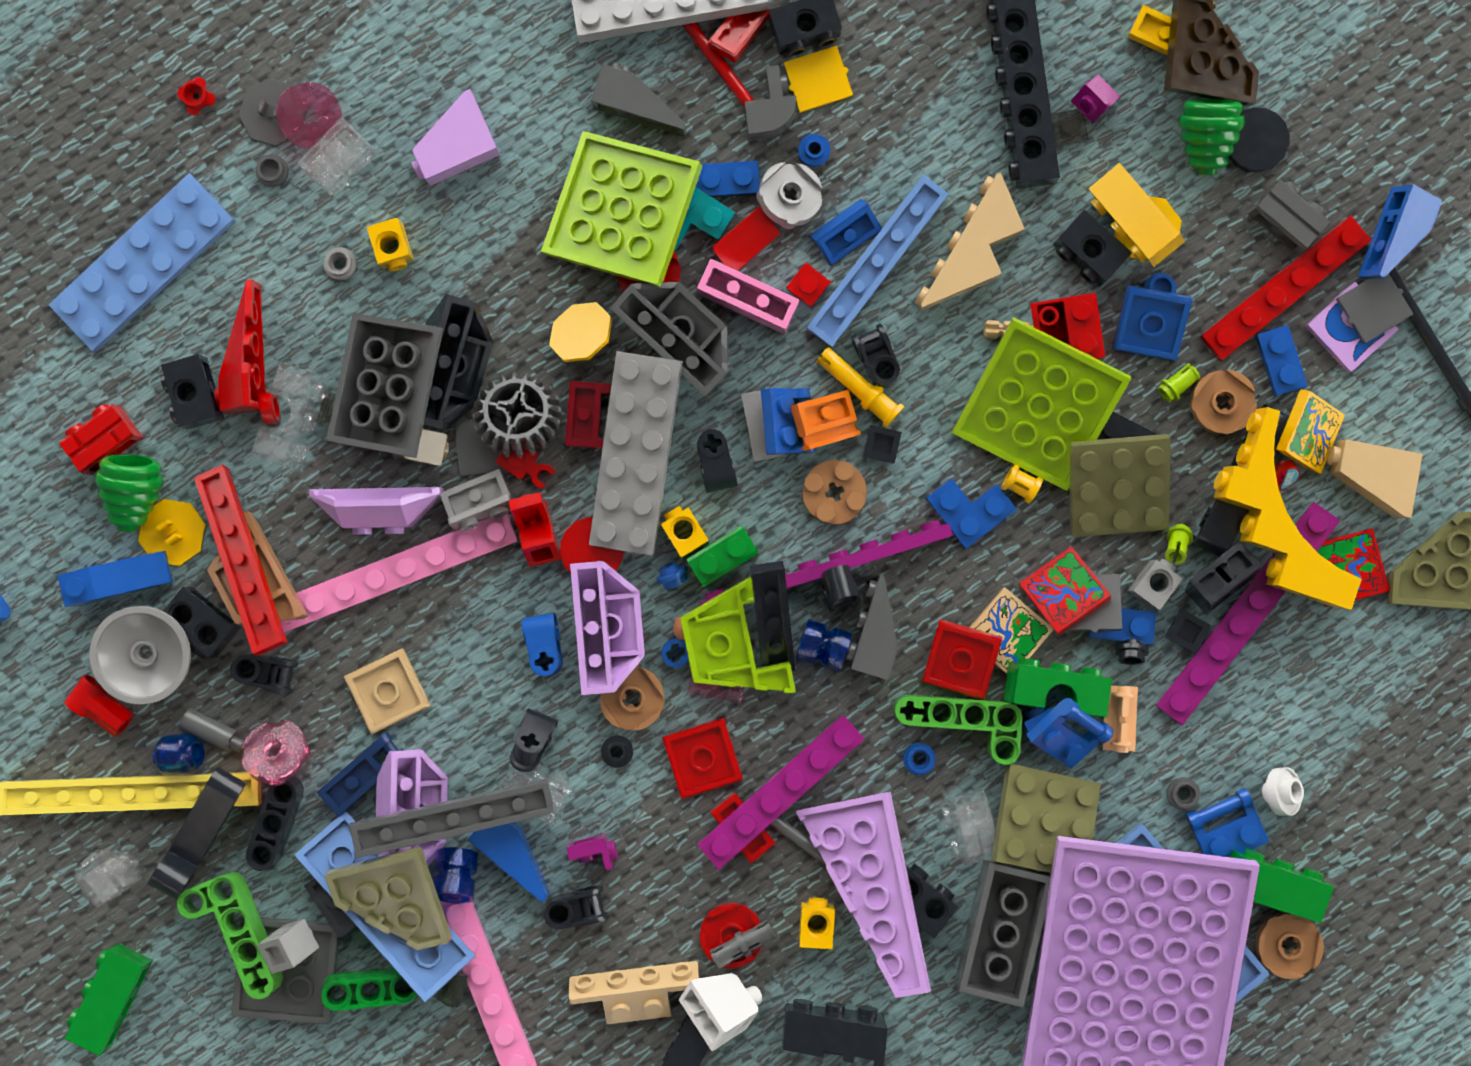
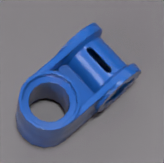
M555 613L522 618V631L528 650L530 666L534 673L540 676L557 674L563 665L559 628H555V626H558ZM544 653H546L547 657H553L554 663L549 664L548 671L545 666H540L539 660L544 658Z

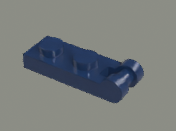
M388 732L381 735L317 791L318 795L337 816H340L377 784V776L383 764L375 755L380 750L388 755L389 751H403V749L399 750L392 742L394 738Z

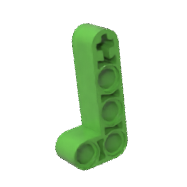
M910 694L901 695L894 701L892 707L893 714L902 724L908 726L988 731L987 752L994 761L1002 765H1010L1019 757L1022 713L1016 705L1010 702ZM907 701H911L910 703L913 707L924 709L923 702L925 701L927 702L925 706L926 720H922L923 714L914 712L910 713L909 718H906V715L900 712V708L906 707ZM944 703L948 707V716L940 721L935 720L932 714L933 708L937 704ZM976 705L981 712L980 718L974 723H969L965 719V712L970 706ZM1003 708H1010L1013 714L1011 722L1007 725H1001L998 722V713ZM1001 741H1008L1011 746L1009 754L1005 757H998L995 751L996 745Z
M228 872L185 890L180 894L177 899V910L183 917L195 919L214 911L243 987L251 998L264 999L281 986L283 981L282 971L272 974L257 947V944L267 938L268 935L246 880L241 874ZM223 881L228 882L232 886L233 892L231 897L223 893ZM193 894L201 898V909H197L192 904ZM235 912L243 915L245 919L244 927H240L235 923ZM247 943H251L256 947V958L249 956L246 952ZM261 962L262 966L254 970L253 966ZM259 978H266L268 980V984H261Z

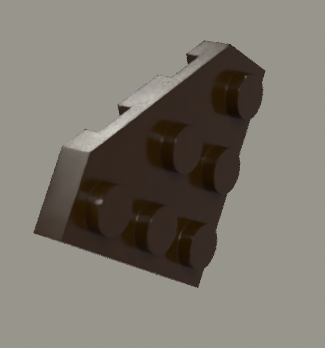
M1173 0L1164 90L1208 99L1238 101L1244 106L1256 104L1259 71L1252 61L1248 62L1238 48L1241 44L1227 23L1223 25L1213 10L1216 8L1213 1Z

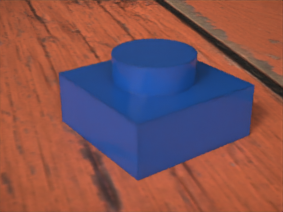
M1033 707L1024 712L1026 718L1022 720V727L1025 733H1028L1053 707Z

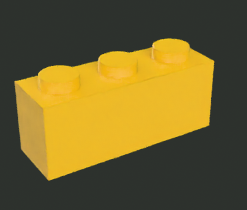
M1120 163L1089 188L1094 196V199L1090 201L1101 216L1106 213L1111 216L1114 222L1110 226L1121 239L1128 236L1134 244L1130 250L1141 263L1148 260L1155 267L1185 242L1181 233Z

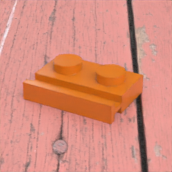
M849 390L790 406L798 435L803 439V451L861 435L860 430L857 431L855 421H857Z

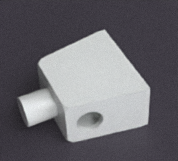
M731 973L691 980L679 1001L711 1051H713L749 1027L759 1012L757 1005L762 1002V994L756 986L745 988L737 975Z

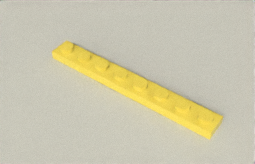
M261 772L230 773L247 783L234 806L261 805ZM213 773L0 782V815L193 808Z

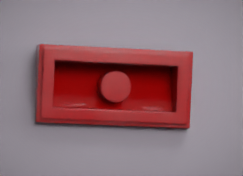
M759 206L717 242L711 250L722 264L739 271L781 233Z

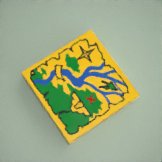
M1301 389L1276 450L1307 470L1321 474L1345 415L1311 391Z

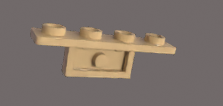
M680 962L572 976L569 978L570 1004L602 1001L607 1024L671 1017L669 992L684 991L691 980L699 979L698 962Z

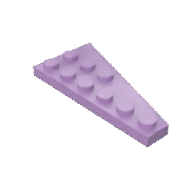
M891 792L795 811L800 821H803L814 847L820 852L826 864V869L849 912L854 915L861 928L860 932L864 940L868 941L875 954L876 962L895 997L899 998L930 992L931 988Z

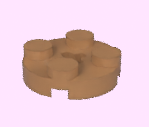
M1219 370L1203 376L1193 387L1189 409L1197 424L1210 433L1226 435L1246 427L1250 415L1257 409L1254 396L1255 389L1249 379L1237 371ZM1226 394L1229 396L1227 402L1230 408H1222L1220 410L1217 407L1216 397H1223Z
M828 460L816 465L805 478L802 490L803 502L808 512L821 522L833 525L848 522L856 517L865 505L867 495L866 483L859 470L849 462ZM833 482L836 487L843 486L844 492L840 494L841 500L835 501L833 497L827 498L825 492L829 491V484Z
M640 666L634 668L615 692L600 694V707L606 719L615 727L625 730H642L653 724L660 716L665 703L664 688L659 678L650 670ZM628 689L632 692L639 691L641 694L638 698L640 705L635 707L631 703L627 706L624 703V700L627 698L625 691Z
M1279 912L1267 916L1260 925L1255 937V951L1260 963L1274 975L1284 979H1299L1305 976L1303 974L1309 972L1311 968L1315 969L1319 965L1323 956L1324 943L1321 934L1309 919L1287 912ZM1287 937H1291L1292 941L1297 943L1296 949L1291 948L1289 953L1285 954V949L1281 947L1282 942L1286 941Z

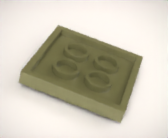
M1168 434L1070 442V532L1072 537L1169 530L1171 438Z
M1016 764L1006 765L991 862L1051 874L1057 836L1093 840L1101 783Z

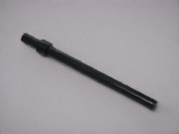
M1393 268L1389 275L1397 288L1403 290L1402 296L1413 312L1409 319L1458 397L1456 402L1462 411L1466 410L1471 418V391L1460 376L1398 272Z

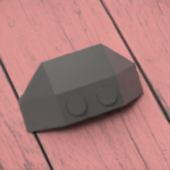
M680 282L661 283L660 287L649 283L631 284L610 307L615 314L663 358L683 361L681 374L705 397L728 373V327Z

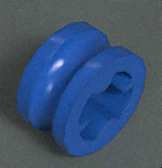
M674 638L664 644L661 656L668 666L679 668L688 662L689 658L685 641ZM672 644H679V649L683 647L685 650V655L680 656V662H672L673 657L670 660L667 657V651L672 649Z

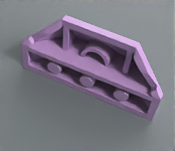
M444 488L309 489V496L342 528L352 529V535H371L372 528H384L385 534H404V528H413L441 499L440 495Z
M604 561L570 564L581 695L615 692L645 657L640 591Z
M421 749L389 751L377 776L376 817L446 802L448 777ZM446 838L379 853V857L421 846L427 866H429L446 843Z

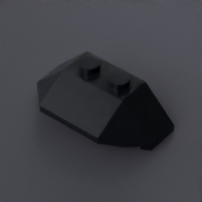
M449 294L444 295L425 323V325L443 328L424 420L425 425L443 429L450 421L474 406L493 346L492 337L480 313L481 310L478 303Z

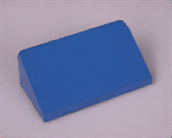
M860 199L810 234L809 237L829 265L832 266L880 232L882 227L869 204Z

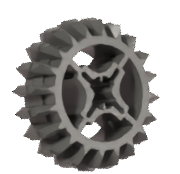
M513 372L511 375L512 379L506 380L505 376L501 374L499 384L489 380L488 387L490 391L480 390L479 395L482 400L475 401L474 403L477 412L473 413V420L475 423H478L475 426L477 434L482 435L481 439L485 445L491 444L493 452L497 453L503 448L504 456L508 458L512 450H514L517 457L521 459L524 450H529V453L534 456L536 453L535 446L538 445L540 448L545 449L547 444L544 438L554 440L555 432L553 429L560 428V420L557 418L561 416V408L557 406L559 404L558 397L552 395V387L549 385L543 386V381L540 377L531 382L530 374L526 373L522 379H518L517 373ZM529 397L537 401L542 406L543 413L536 412L535 408L529 407L527 398ZM492 417L499 418L500 422L506 423L507 433L498 430L492 424ZM531 429L530 431L521 434V432H523L524 430Z

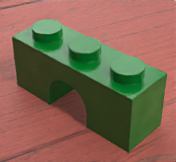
M1021 658L1020 664L1009 662L1003 701L1045 708L1049 690L1060 684L1065 690L1066 698H1070L1079 704V709L1088 715L1107 717L1112 678L1101 676L1102 670L1082 667V673L1070 671L1071 665L1054 662L1051 663V668L1039 667L1040 660Z

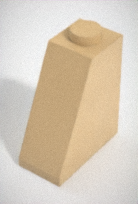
M1346 439L1335 442V446L1330 448L1327 458L1328 465H1331L1330 474L1393 518H1412L1423 454Z

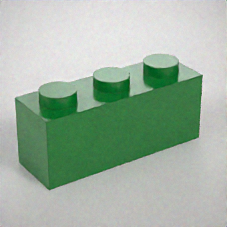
M1247 848L1244 853L1235 850L1231 851L1230 858L1254 860L1260 865L1253 902L1322 923L1334 889L1333 885L1323 880L1324 874L1306 867L1303 872L1294 870V864L1279 858H1275L1274 863L1264 860L1265 855Z
M119 943L108 950L104 949L96 961L95 967L99 969L94 979H89L81 992V997L84 999L80 1008H76L72 1012L66 1023L69 1030L64 1039L98 1056L109 1050L153 960Z

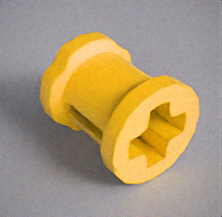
M1013 464L1001 485V489L1013 491L1024 497V502L1030 504L1038 493L1043 479L1040 477L1034 478L1019 470L1017 464Z

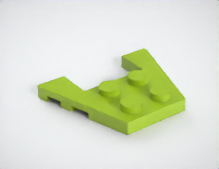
M751 577L680 617L694 683L730 687L742 686L757 690H778L784 693L796 692L790 662L760 668L755 666L743 607L744 604L754 602Z

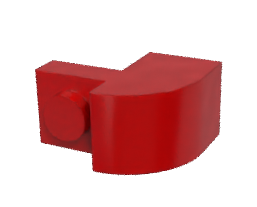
M541 493L527 494L508 500L511 514L519 530L522 551L529 567L561 560L550 511Z

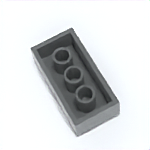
M984 856L954 981L959 992L1024 1007L1046 915L1050 874L991 862V858Z

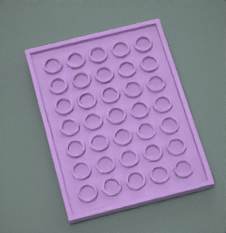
M1057 836L1021 1066H1224L1260 867L1258 862Z

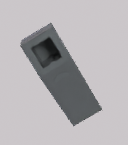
M878 575L876 581H869L865 598L870 599L866 612L860 611L855 626V629L860 630L857 643L851 641L845 660L851 661L849 668L889 680L898 646L885 577Z

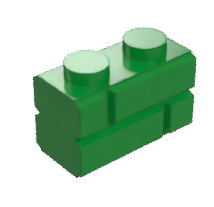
M741 525L686 560L702 586L705 587L759 552Z

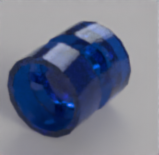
M808 619L797 650L796 659L812 664L818 660L821 662L822 667L840 672L852 633L835 627L829 631L826 628V624Z
M444 847L437 850L434 869L439 875L435 876L433 883L441 902L463 904L474 901L475 880L471 876L477 873L479 860L477 852L460 847Z

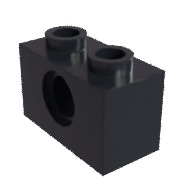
M798 0L769 9L768 20L779 55L787 53L790 57L805 52L807 46L817 43L819 47H825L837 41L836 37L841 35L842 25L834 0ZM802 21H808L813 24L814 29L809 32H803L797 25Z
M1085 209L1053 243L1057 247V255L1067 263L1073 261L1082 269L1080 275L1092 285L1097 283L1099 286H1102L1133 253ZM1084 244H1091L1096 248V258H1090L1084 254Z
M196 354L161 365L163 374L160 375V381L164 391L169 393L172 403L169 406V413L172 421L178 424V427L188 430L225 419L223 412L220 411V408L215 403L214 391L216 386L207 357ZM194 385L196 389L195 397L187 401L185 391L189 386Z

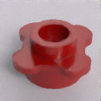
M200 77L186 82L177 91V97L187 105V112L193 116L199 115L201 109L214 105L216 101L215 95L206 88V81ZM195 94H199L198 99H194Z

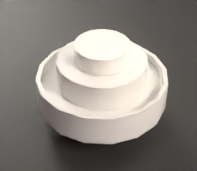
M1283 767L1272 769L1266 783L1263 785L1262 794L1264 800L1276 815L1292 816L1300 809L1304 790L1294 770Z

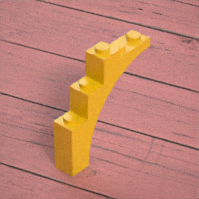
M1269 407L1256 409L1247 421L1246 430L1249 432L1245 444L1240 446L1236 455L1238 466L1223 467V470L1219 471L1214 481V489H1216L1214 498L1250 510L1240 525V532L1242 533L1240 541L1276 553L1267 566V585L1338 609L1352 610L1362 579L1339 569L1322 557L1299 533L1287 513L1279 492L1274 466L1275 433L1280 411Z

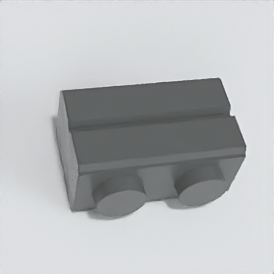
M1280 179L1269 188L1248 214L1294 254L1298 255L1310 246L1330 221L1324 216L1326 213L1320 205L1314 202L1308 203L1300 196L1301 191L1295 184L1289 181L1283 182Z

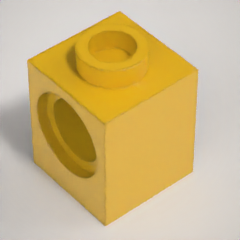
M398 218L366 227L377 263L383 269L388 268L390 272L402 270L408 266L407 262L414 260L404 225ZM391 240H398L399 247L397 251L392 254H386L385 245Z
M678 506L664 515L666 521L661 526L681 558L709 542L689 507L682 510ZM681 521H687L692 524L693 533L687 539H679L675 535V526Z
M811 897L808 903L801 902L800 947L833 949L835 908L833 904H828V899ZM814 915H821L826 919V923L820 929H812L808 925L809 919Z

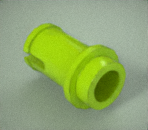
M1187 363L1168 380H1161V385L1157 389L1165 401L1169 403L1173 400L1178 401L1180 394L1195 382H1198L1201 376L1194 366Z
M1177 524L1167 532L1169 542L1165 552V558L1171 564L1174 554L1177 555L1176 565L1185 562L1188 546L1193 541V533L1190 528L1184 524Z

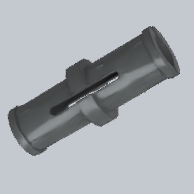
M766 919L743 933L741 931L735 933L734 938L711 949L710 953L716 966L721 969L744 955L749 957L752 955V951L777 939V936L770 922Z

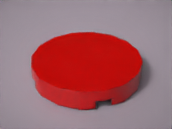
M587 517L573 523L565 531L561 540L560 555L564 566L570 573V564L604 561L616 571L624 558V551L589 545L593 518Z
M734 902L720 904L710 910L702 921L699 933L701 948L707 958L715 963L710 953L711 949L734 938L735 933L739 931L743 933L757 926L761 921L757 914L746 905ZM762 946L752 951V955L749 957L744 955L724 966V968L734 969L746 966L754 961Z

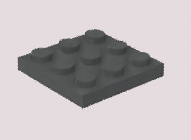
M241 917L240 927H244L245 919ZM260 917L268 936L281 926L298 921ZM306 921L313 932L319 948L294 968L282 971L283 981L281 986L264 999H253L246 993L236 969L231 1016L329 1025L332 1022L333 1011L326 1008L322 1003L321 987L326 977L337 972L340 941L330 924ZM247 943L246 952L249 956L256 958V947L251 943ZM259 962L258 964L253 966L254 970L259 966H262V963ZM259 978L261 984H268V980L266 978ZM332 986L327 994L334 998L335 986Z

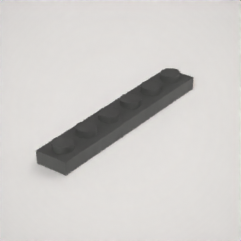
M543 779L352 822L349 827L356 858H361L549 815L555 812L548 779Z

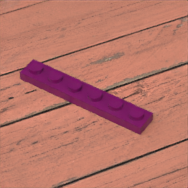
M841 715L698 842L697 846L715 867L720 870L856 748L864 738L844 715Z

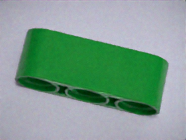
M393 967L331 974L324 979L321 987L322 1003L331 1011L406 1004L414 1000L417 994L411 987L406 991H398L394 988L396 982L403 978ZM374 982L378 984L379 989L372 995H366L361 991L365 983ZM336 985L342 986L346 990L344 995L337 999L331 998L327 994L328 990Z

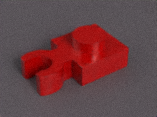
M512 450L508 458L504 456L502 451L495 463L520 480H523L528 473L531 475L532 482L542 489L546 485L539 481V473L546 470L552 475L555 474V470L550 465L536 463L541 454L536 452L533 456L529 453V450L523 451L521 459L517 457L514 450Z

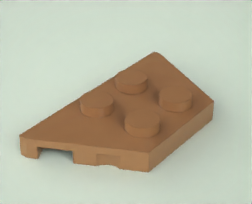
M245 512L244 515L280 621L305 619L308 617V614L259 523L251 512ZM220 555L214 558L207 571L234 623L243 626Z

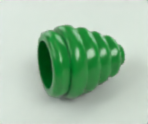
M1196 99L1188 100L1183 104V114L1178 119V125L1182 129L1180 138L1186 143L1184 147L1185 153L1190 155L1188 163L1190 166L1197 168V174L1216 175L1217 169L1227 165V156L1234 152L1233 144L1240 140V130L1245 126V117L1241 115L1243 106L1240 102Z
M117 454L106 456L99 462L100 470L95 474V481L99 487L98 495L103 501L104 510L108 512V521L117 525V530L134 532L137 530V526L144 525L147 522V515L152 512L154 508L153 503L159 498V490L163 487L164 483L160 473V464L157 460L142 455Z

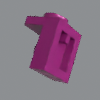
M1097 75L1079 90L1071 102L1094 123L1120 96Z
M607 833L570 842L566 847L569 861L578 859L579 863L592 861L598 858L597 853H602L606 871L612 870L614 867L613 860L618 859L616 844L614 840L608 841Z

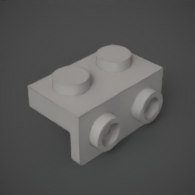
M500 469L443 491L440 495L449 517L447 519L449 525L455 531L460 529L461 532L477 527L479 525L478 521L485 518L497 519L508 514V509L510 508L508 500H512Z

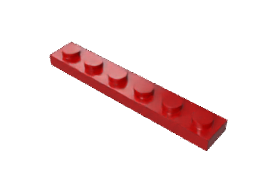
M1352 215L1349 216L1199 337L1219 361L1223 360L1371 241L1370 237Z
M222 464L194 477L252 654L259 656L288 642L229 468Z

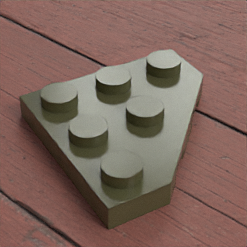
M1457 512L1389 571L1388 585L1390 591H1388L1387 604L1471 610V512Z
M421 846L331 869L324 875L336 907L345 912L351 910L364 917L366 923L386 934L391 932L407 941L406 944L416 950H422L450 942L452 935Z

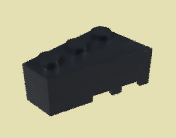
M794 999L793 1004L786 1003L782 1048L783 1050L824 1057V1054L842 1055L843 1061L854 1063L855 1057L874 1060V1066H884L888 1028L883 1013H877L878 1009L872 1006H858V1010L845 1009V1005L841 1003L827 1002L825 1007L813 1006V1002L810 1000Z

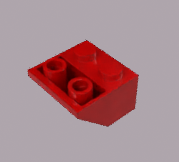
M1096 292L1030 303L1034 328L1100 361H1104L1105 350Z

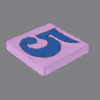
M1356 282L1352 283L1336 298L1358 286ZM1335 298L1305 327L1343 369L1350 373L1399 329L1393 326L1363 344L1353 326L1347 324L1346 320L1348 318Z

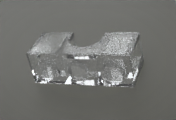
M279 363L270 394L284 398L290 406L291 415L287 423L279 428L260 425L251 456L296 469L297 463L301 464L307 451V446L303 445L306 433H311L316 423V415L313 414L316 401H322L326 390V384L322 383L324 377L313 372Z

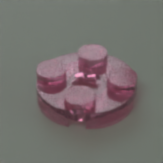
M303 82L286 89L279 98L276 108L280 131L288 141L301 148H322L333 141L340 131L343 117L340 104L333 92L319 83ZM312 107L316 109L315 115L319 119L317 122L311 121L310 124H306L303 122L304 117L300 115L301 110L308 111Z
M280 720L282 723L275 724L270 722L262 723L252 730L244 740L242 746L244 754L243 758H241L242 765L255 780L269 783L272 786H279L286 779L293 776L309 758L311 752L307 744V738L295 723L288 720ZM281 747L277 755L270 757V749Z

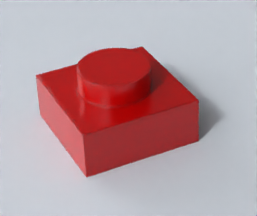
M806 262L786 286V289L811 308L831 284V281Z

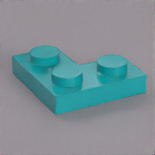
M695 187L674 251L677 250L692 224L720 240L736 212Z

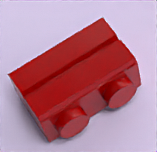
M114 404L99 406L91 413L92 419L84 425L78 423L70 427L65 432L67 437L59 442V445L82 474L93 475L100 469L99 462L104 457L121 454L143 438L121 406Z

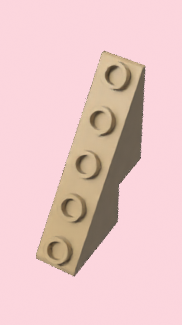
M1001 173L996 174L995 178L990 176L986 178L978 192L983 195L982 200L978 206L972 203L963 218V221L968 223L962 234L958 231L954 233L946 247L951 250L950 255L946 261L939 259L930 276L936 279L930 289L924 286L914 303L919 306V312L994 281L1002 274L991 247L1019 236L1025 228Z

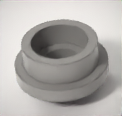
M334 248L324 258L326 273L336 280H345L351 277L356 270V258L346 248ZM341 258L345 259L346 266L341 270L336 269V261Z

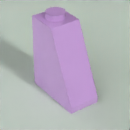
M470 89L461 94L412 149L416 160L411 163L419 180L425 178L431 186L500 155Z

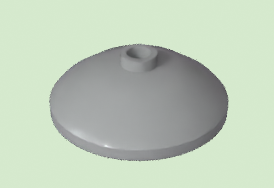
M132 606L114 612L98 626L91 640L89 658L92 672L106 692L127 703L149 704L171 695L183 683L190 668L191 648L185 631L172 616L154 607ZM144 646H148L151 649V657L143 654Z

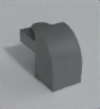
M779 65L766 67L769 99L745 102L744 110L749 141L769 139L780 135L789 127L794 118L796 95L783 97V95H788V84L786 75L780 76Z

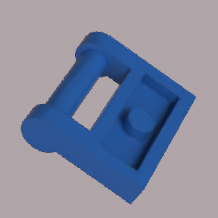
M768 388L761 390L767 455L816 452V448L803 451L802 446H804V443L799 435V443H797L796 426L790 407L794 405L793 400H795V404L808 401L811 398L810 388Z
M1065 698L1027 733V736L1033 744L1072 769L1099 743L1108 742L1112 738L1113 729L1105 722H1098L1079 709V704L1072 699ZM1073 720L1088 730V732L1083 735L1064 721Z
M1246 788L1236 791L1235 796L1199 812L1193 810L1185 814L1202 854L1230 857L1232 850L1244 853L1246 848L1252 850L1270 842L1253 806V800ZM1240 807L1242 808L1244 815L1211 830L1204 831V823Z

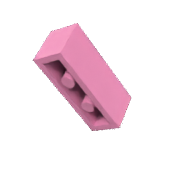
M710 259L697 287L698 295L784 335L799 305V299L713 259Z

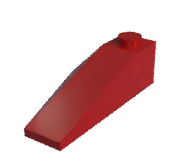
M246 280L218 377L219 387H216L214 391L216 405L220 408L221 412L227 414L260 412L259 394L266 392L261 284L254 280Z

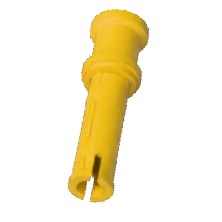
M828 347L821 354L822 357L817 359L816 363L820 364L862 401L860 403L864 410L869 409L882 420V426L885 428L904 409V405H897L883 392L884 388L882 386L876 385L874 387L837 355L831 347Z

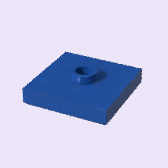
M1127 285L1112 349L1177 361L1193 298L1191 296Z

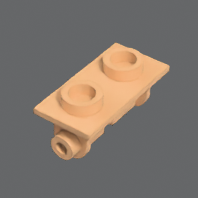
M1111 685L1107 717H1104L1103 722L1112 727L1113 735L1108 742L1103 743L1102 750H1112L1120 753L1135 752L1138 687Z

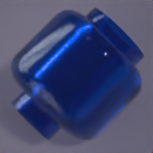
M189 733L163 736L156 744L152 753L153 763L164 776L192 775L202 765L205 758L203 744Z

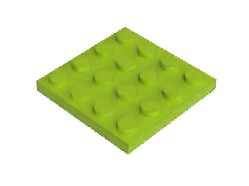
M582 131L541 252L550 257L660 287L664 281L703 165L696 160Z
M1013 317L958 418L952 433L1068 491L1070 487V442L1097 440L1131 381V376Z

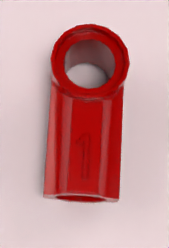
M86 674L83 675L64 700V704L76 714L85 718L89 717L112 736H119L133 720L135 714L95 683L96 679Z

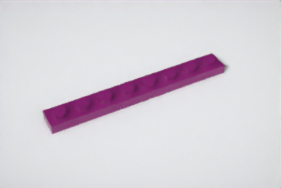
M1313 501L1295 526L1303 538L1317 552L1340 520ZM1273 553L1266 561L1257 576L1249 583L1155 705L1181 726L1190 717L1286 592L1266 584L1268 579L1266 575L1267 566L1276 553Z
M939 520L920 525L922 532L913 535L909 534L908 529L890 535L891 542L879 545L876 539L860 544V551L848 555L847 549L829 554L830 561L817 565L816 559L797 564L799 571L786 574L785 571L787 588L821 578V574L824 571L839 565H849L850 568L953 536L949 523L940 525ZM724 589L706 593V600L700 602L701 605L723 593Z

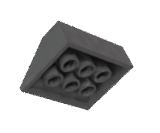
M353 313L326 441L365 450L417 458L443 328Z

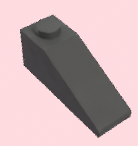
M612 63L611 66L602 64L591 98L593 109L683 137L685 136V122L634 73H631L628 67L618 63Z

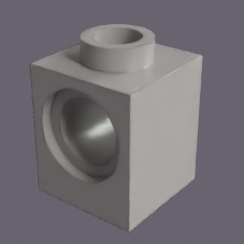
M1162 558L1160 561L1149 560L1127 591L1152 610H1161L1183 579L1176 574L1178 569L1167 560ZM1155 573L1159 574L1163 580V585L1158 591H1154L1150 586V578Z
M301 919L281 926L257 944V947L269 970L274 974L294 968L317 950L319 945L305 919Z

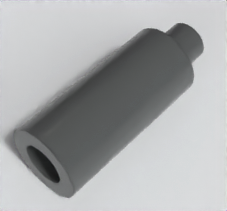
M189 708L179 724V729L225 752L230 748L241 752L246 743L245 740L237 737V730L193 708Z

